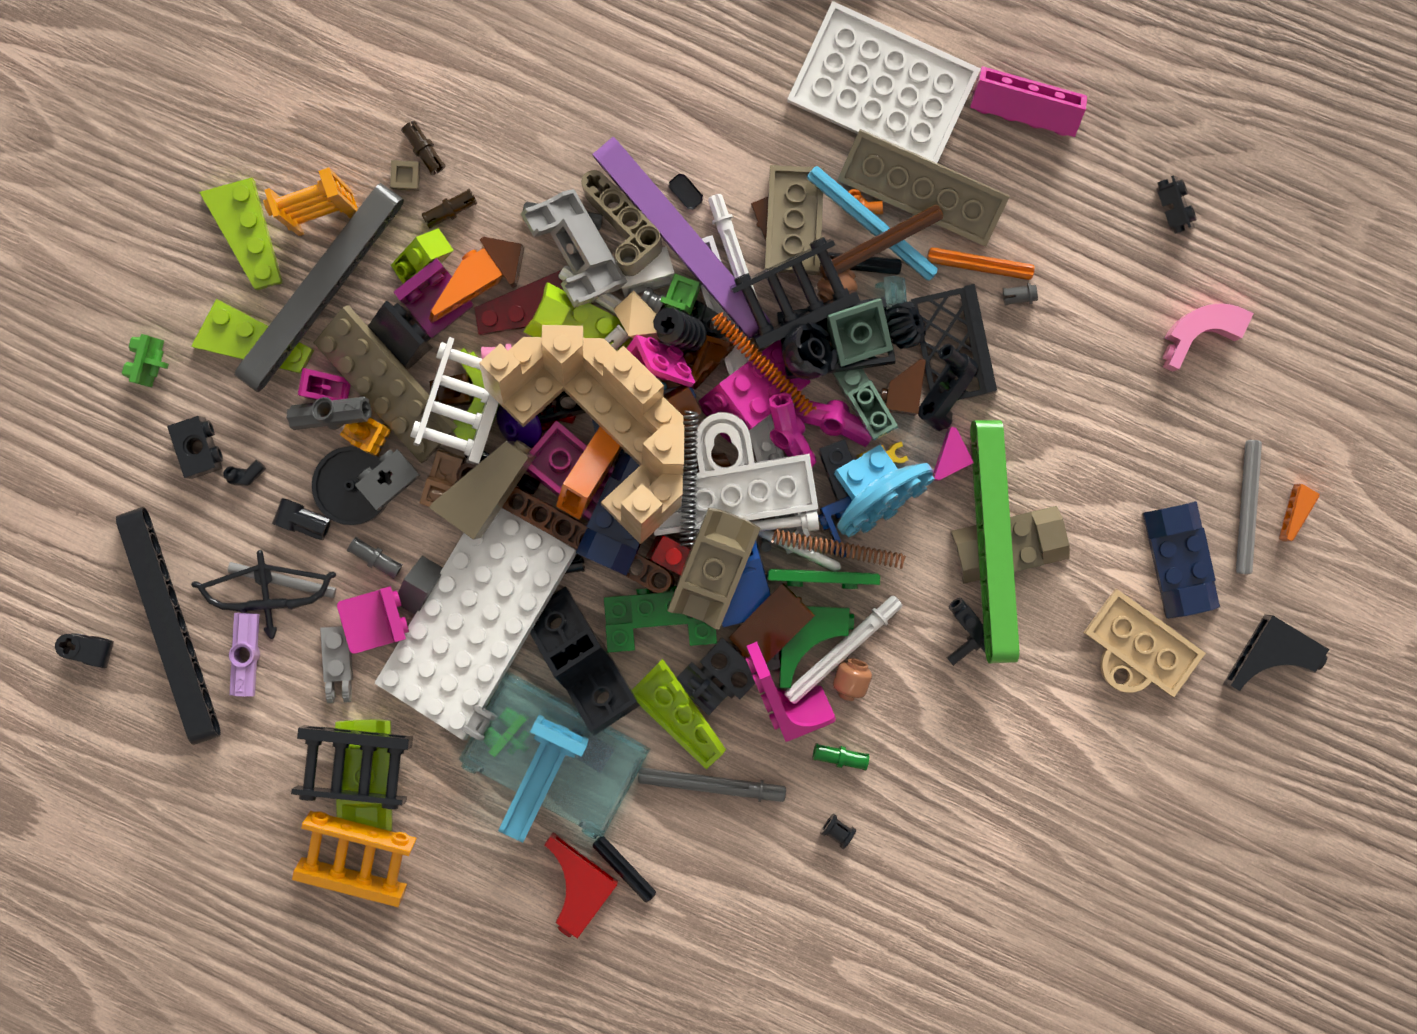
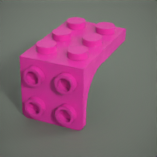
M778 340L764 349L762 356H766V360H770V364L774 363L773 368L778 367L777 372L782 371V375H786L781 343ZM755 358L751 362L748 361L699 399V404L702 412L707 417L720 412L731 413L739 417L746 424L748 430H750L771 414L768 400L774 394H781L780 390L785 384L776 389L780 381L772 385L776 377L771 381H768L773 372L764 377L769 368L765 372L760 373L765 365L760 369H756L760 362L753 365V362L756 360ZM794 378L790 379L789 383H794L793 387H797V391H801L811 381ZM719 433L724 439L731 443V439L728 434Z
M757 642L747 645L750 657L746 658L751 673H756L752 676L759 693L765 692L761 695L767 712H774L769 714L775 730L781 729L785 742L799 738L836 721L822 686L817 685L813 687L797 703H791L785 696V691L775 686Z

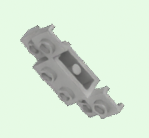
M574 189L561 192L547 201L525 208L522 211L521 216L533 237L550 233L575 275L566 278L561 283L573 307L594 302L599 296L620 290L627 283L625 276Z

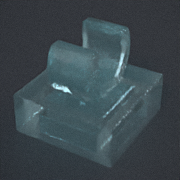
M888 276L884 277V282H879L875 285V288L885 289L886 305L907 302L905 278Z

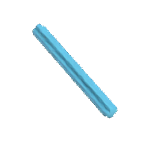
M815 166L809 172L807 179L874 236L890 229L889 226L821 168ZM905 240L889 247L890 250L924 279L929 281L936 275L937 267Z

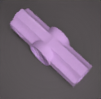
M234 613L233 641L229 652V660L231 661L229 695L255 696L257 661L260 657V650L258 648L260 614ZM242 647H245L250 652L247 662L243 661L239 656Z

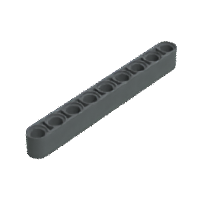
M382 183L372 190L239 364L234 374L236 378L256 392H260L267 385L401 209L404 202L403 198Z

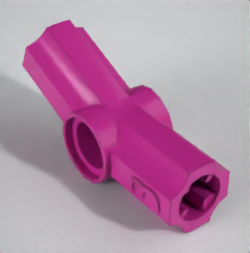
M783 392L772 395L768 400L775 427L770 432L771 441L775 446L784 450L787 457L810 454L811 466L813 467L817 462L816 457L803 436L805 425L795 414L791 394Z
M801 399L795 403V414L803 423L820 426L821 430L830 436L841 434L864 447L870 443L871 436L858 417L849 413V407L845 402L831 400L827 404L809 400V403L813 402V406H817V410L813 409L806 416H803L808 407L799 412L805 402L798 408H795V406Z

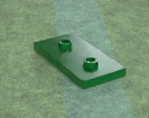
M792 569L767 570V580L787 581V586L803 587V582L842 583V589H858V584L880 585V575L877 573Z

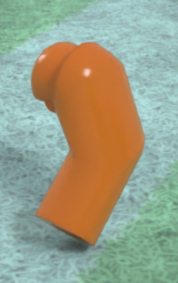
M851 189L848 191L873 214H883L882 201L868 202L859 190Z

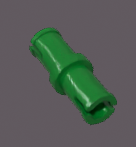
M815 743L812 760L836 764L838 768L847 766L866 771L870 756L868 753L864 754L846 750V747L843 746L835 748Z

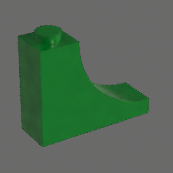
M805 605L815 616L781 649L780 688H791L793 674L799 661L813 646L832 637L849 635V630L854 629V614L850 613V608Z

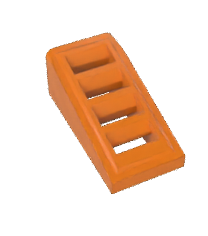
M1294 484L1280 532V540L1285 542L1295 539L1320 497L1319 493L1303 484Z

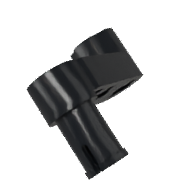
M949 343L943 345L938 354L949 366L923 400L918 412L919 417L936 431L950 427L953 422V413L950 409L968 387L978 369L977 363L965 353H960Z

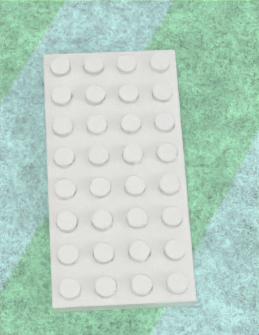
M503 508L500 509L482 538L473 540L463 533L441 570L439 580L421 610L416 612L408 626L409 633H405L406 639L399 641L375 684L460 739L467 740L469 735L462 731L463 725L468 724L474 713L473 708L475 705L486 708L575 558L577 550Z

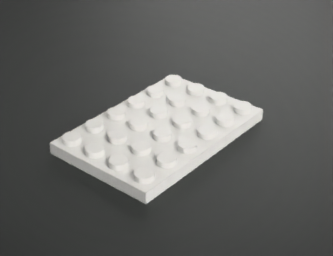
M832 1L787 102L858 134L859 130L862 129L938 163L979 74L980 68Z

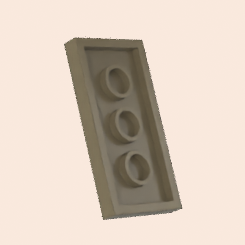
M770 165L765 270L810 249L809 244L821 238L823 192L807 179L809 172L814 167ZM817 254L802 261L807 274L819 275L820 261ZM792 266L778 272L795 274Z

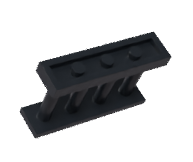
M822 237L809 244L811 248L751 277L749 273H746L734 279L735 284L730 286L733 293L742 291L759 328L757 329L758 334L753 336L759 349L786 337L800 325H806L809 322L816 323L827 318L830 314L860 302L856 291H848L847 288L843 287L827 249L835 246L834 240L829 239L826 241ZM816 254L834 292L832 294L833 299L825 303L818 299L802 261ZM791 266L809 304L807 306L808 311L799 315L797 311H793L776 274ZM764 279H767L784 316L782 318L783 322L774 327L772 323H768L751 286Z
M303 725L298 728L297 739H304L305 744H307L303 786L297 785L292 788L291 794L299 795V799L305 801H315L316 797L380 803L382 808L398 809L399 805L402 806L407 802V796H398L397 789L401 754H404V750L412 748L413 736ZM322 741L333 742L332 747H335L331 789L314 787L319 745H322ZM349 744L360 745V750H362L358 791L342 790L346 748H349ZM377 747L388 748L387 752L390 753L386 794L369 793L373 753L377 751Z

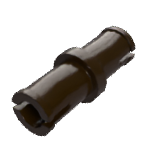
M411 121V124L409 122L402 127L401 131L413 146L414 154L422 159L430 174L435 175L436 172L437 174L441 172L446 165L434 150V144L431 139L425 137L417 122Z
M469 188L451 199H443L442 204L427 212H423L422 217L425 223L427 222L428 228L431 229L433 226L449 218L455 219L458 213L478 203Z

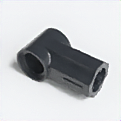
M282 498L272 524L289 531H298L315 539L324 540L329 531L331 519L307 510L305 506Z

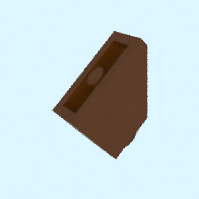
M925 359L918 360L890 381L886 388L881 389L880 396L890 412L913 416L918 414Z

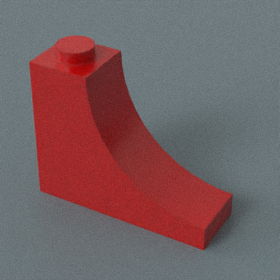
M553 832L544 846L559 861L566 881L565 903L555 923L559 925L557 928L567 937L573 935L578 939L615 889L618 880Z

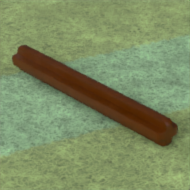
M934 205L832 259L838 275L942 220V210L938 205ZM821 265L819 267L820 274L825 280H828Z

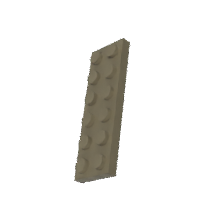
M862 129L859 130L837 179L841 183L913 215L938 205L942 210L943 219L934 224L985 247L1010 197L1006 193Z
M349 305L342 307L313 343L359 395L369 400L370 407L419 462L427 461L441 444L422 438L420 445L415 446L413 445L415 438L410 437L415 421L421 422L429 394ZM430 412L426 424L427 428L451 435L458 427L449 417Z

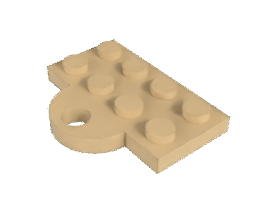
M1114 589L1083 632L1105 648L1100 660V669L1105 681L1114 689L1126 693L1141 691L1152 682L1171 697H1175L1206 654L1118 589ZM1120 668L1125 669L1127 672V680L1122 684H1118L1114 680V673Z

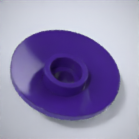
M499 405L496 415L497 424L504 438L507 441L514 442L520 440L530 448H533L539 442L542 435L538 416L536 415L529 423L522 427Z

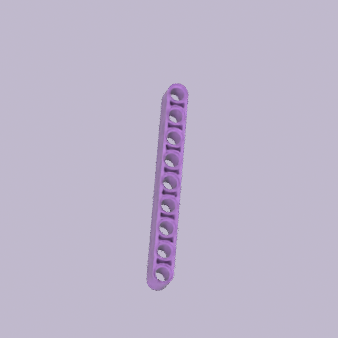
M614 137L609 139L592 154L595 160L635 207L659 230L663 240L747 338L751 339L758 333L757 329L759 328L742 291L740 290L736 293L731 291L730 286L735 284V277ZM765 314V317H766L768 323H770V322H771L770 319H769L768 316Z

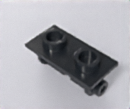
M1173 175L1171 176L1173 182L1169 183L1168 179L1162 180L1157 183L1159 188L1156 190L1163 207L1173 204L1174 208L1165 211L1170 230H1173L1174 234L1185 231L1184 225L1188 224L1189 228H1195L1193 221H1196L1197 217L1193 206H1187L1184 196L1188 195V191L1183 179L1178 180V177Z

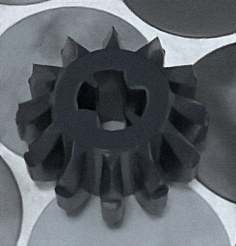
M910 301L897 303L886 310L885 317L889 334L892 338V343L897 345L899 349L912 348L924 341V336L926 335L925 323L922 320V315L918 312V308Z

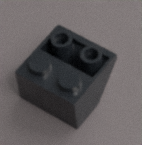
M386 301L368 327L404 367L410 369L433 348L428 343L431 337L417 323L414 325L410 323L413 317L398 303L392 305L389 301Z

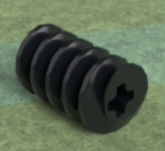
M664 308L656 314L653 320L657 336L664 343L687 352H695L705 343L707 334L705 325L700 319L674 308Z

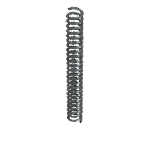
M684 411L687 414H694L683 416V419L691 420L683 421V424L693 425L684 427V430L693 431L684 432V436H692L684 438V441L694 443L684 444V447H691V449H684V452L693 454L684 455V458L692 459L684 460V463L692 465L684 466L683 469L693 471H683L684 475H692L690 477H683V480L693 482H684V486H691V488H683V491L693 493L683 494V497H691V499H682V502L693 504L681 505L682 508L692 509L682 510L681 513L693 515L681 516L682 519H691L692 521H681L680 523L693 526L681 527V530H691L692 532H681L680 534L693 537L681 538V541H690L692 543H681L680 545L692 547L693 539L696 537L694 533L697 532L693 529L697 526L694 523L697 521L694 518L697 515L694 512L697 510L694 507L697 505L695 502L697 497L694 496L697 494V491L694 490L697 486L694 484L698 482L694 479L697 477L695 473L698 471L694 468L698 465L695 463L698 459L694 457L698 455L695 451L698 449L695 446L698 444L695 440L698 438L695 435L698 433V430L694 428L698 427L696 422L699 420L695 417L699 414L693 411Z

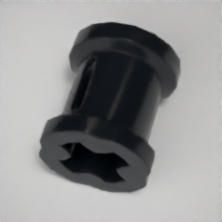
M832 814L825 822L820 834L829 836L839 843L840 848L845 849L854 837L856 829L854 827L849 828L837 819V815Z

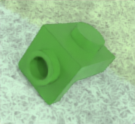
M674 274L666 298L661 297L660 302L667 306L666 308H674L691 315L702 284Z

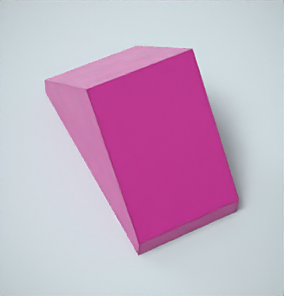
M307 368L302 369L298 390L299 396L313 400L322 397H328L331 400L348 399L350 383L344 377Z
M951 426L947 429L934 468V481L941 480L974 463L955 427Z

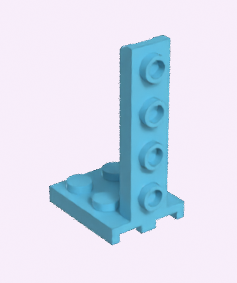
M538 715L530 731L535 734L534 739L540 742V745L498 830L522 843L531 828L565 755L575 758L577 754L582 757L589 738L582 737L570 731L569 728L560 724L557 725L541 715Z

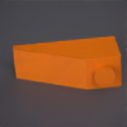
M485 248L478 252L475 249L471 250L462 257L460 265L431 310L429 316L431 323L500 283L503 274Z

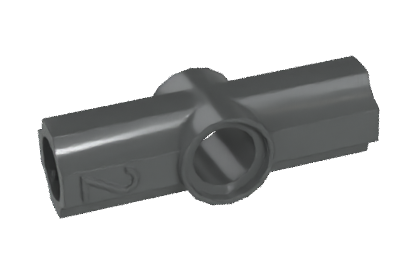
M322 397L314 403L291 405V408L287 409L286 418L289 422V427L293 430L328 427L329 429L336 430L344 424L367 422L371 418L372 409L366 397L340 400Z

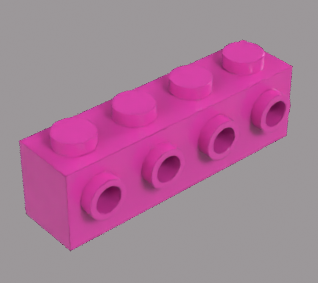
M982 66L972 94L970 108L976 109L983 114L990 113L1001 116L1008 121L1026 123L1033 128L1051 130L1061 136L1069 135L1075 137L1086 111L1087 96Z

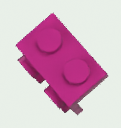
M637 334L626 348L656 378L665 381L668 379L688 387H692L695 383L691 369L687 366L683 352L679 348L671 345L667 346L659 343L654 338H645Z
M391 586L338 602V613L351 653L356 654L406 639L405 633H409L405 617H399L397 607L401 606V601L397 590L392 592Z

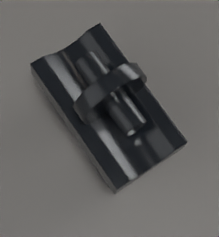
M693 662L677 677V680L689 697L707 715H710L728 696Z

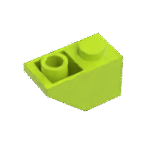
M438 228L415 237L394 260L391 267L404 284L436 258L443 263L454 250Z

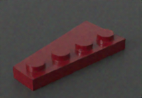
M561 270L474 307L478 334L486 335L525 328L533 319L541 303L544 287L547 282L564 290L561 286L563 280L559 278Z

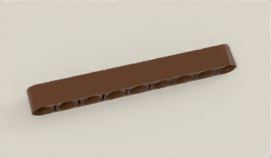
M470 463L461 465L456 473L457 481L463 478L476 465ZM517 486L502 506L504 510L575 549H578L587 529L586 524ZM517 495H521L524 499L523 506L520 509H515L513 506V499ZM540 508H545L547 518L540 523L536 518V513ZM567 520L571 524V531L563 536L560 532V525ZM636 554L634 561L640 560L643 564V570L639 575H634L630 568L626 577L656 593L670 591L675 583L673 573L641 554ZM664 573L667 577V584L660 589L655 585L654 579L657 574Z

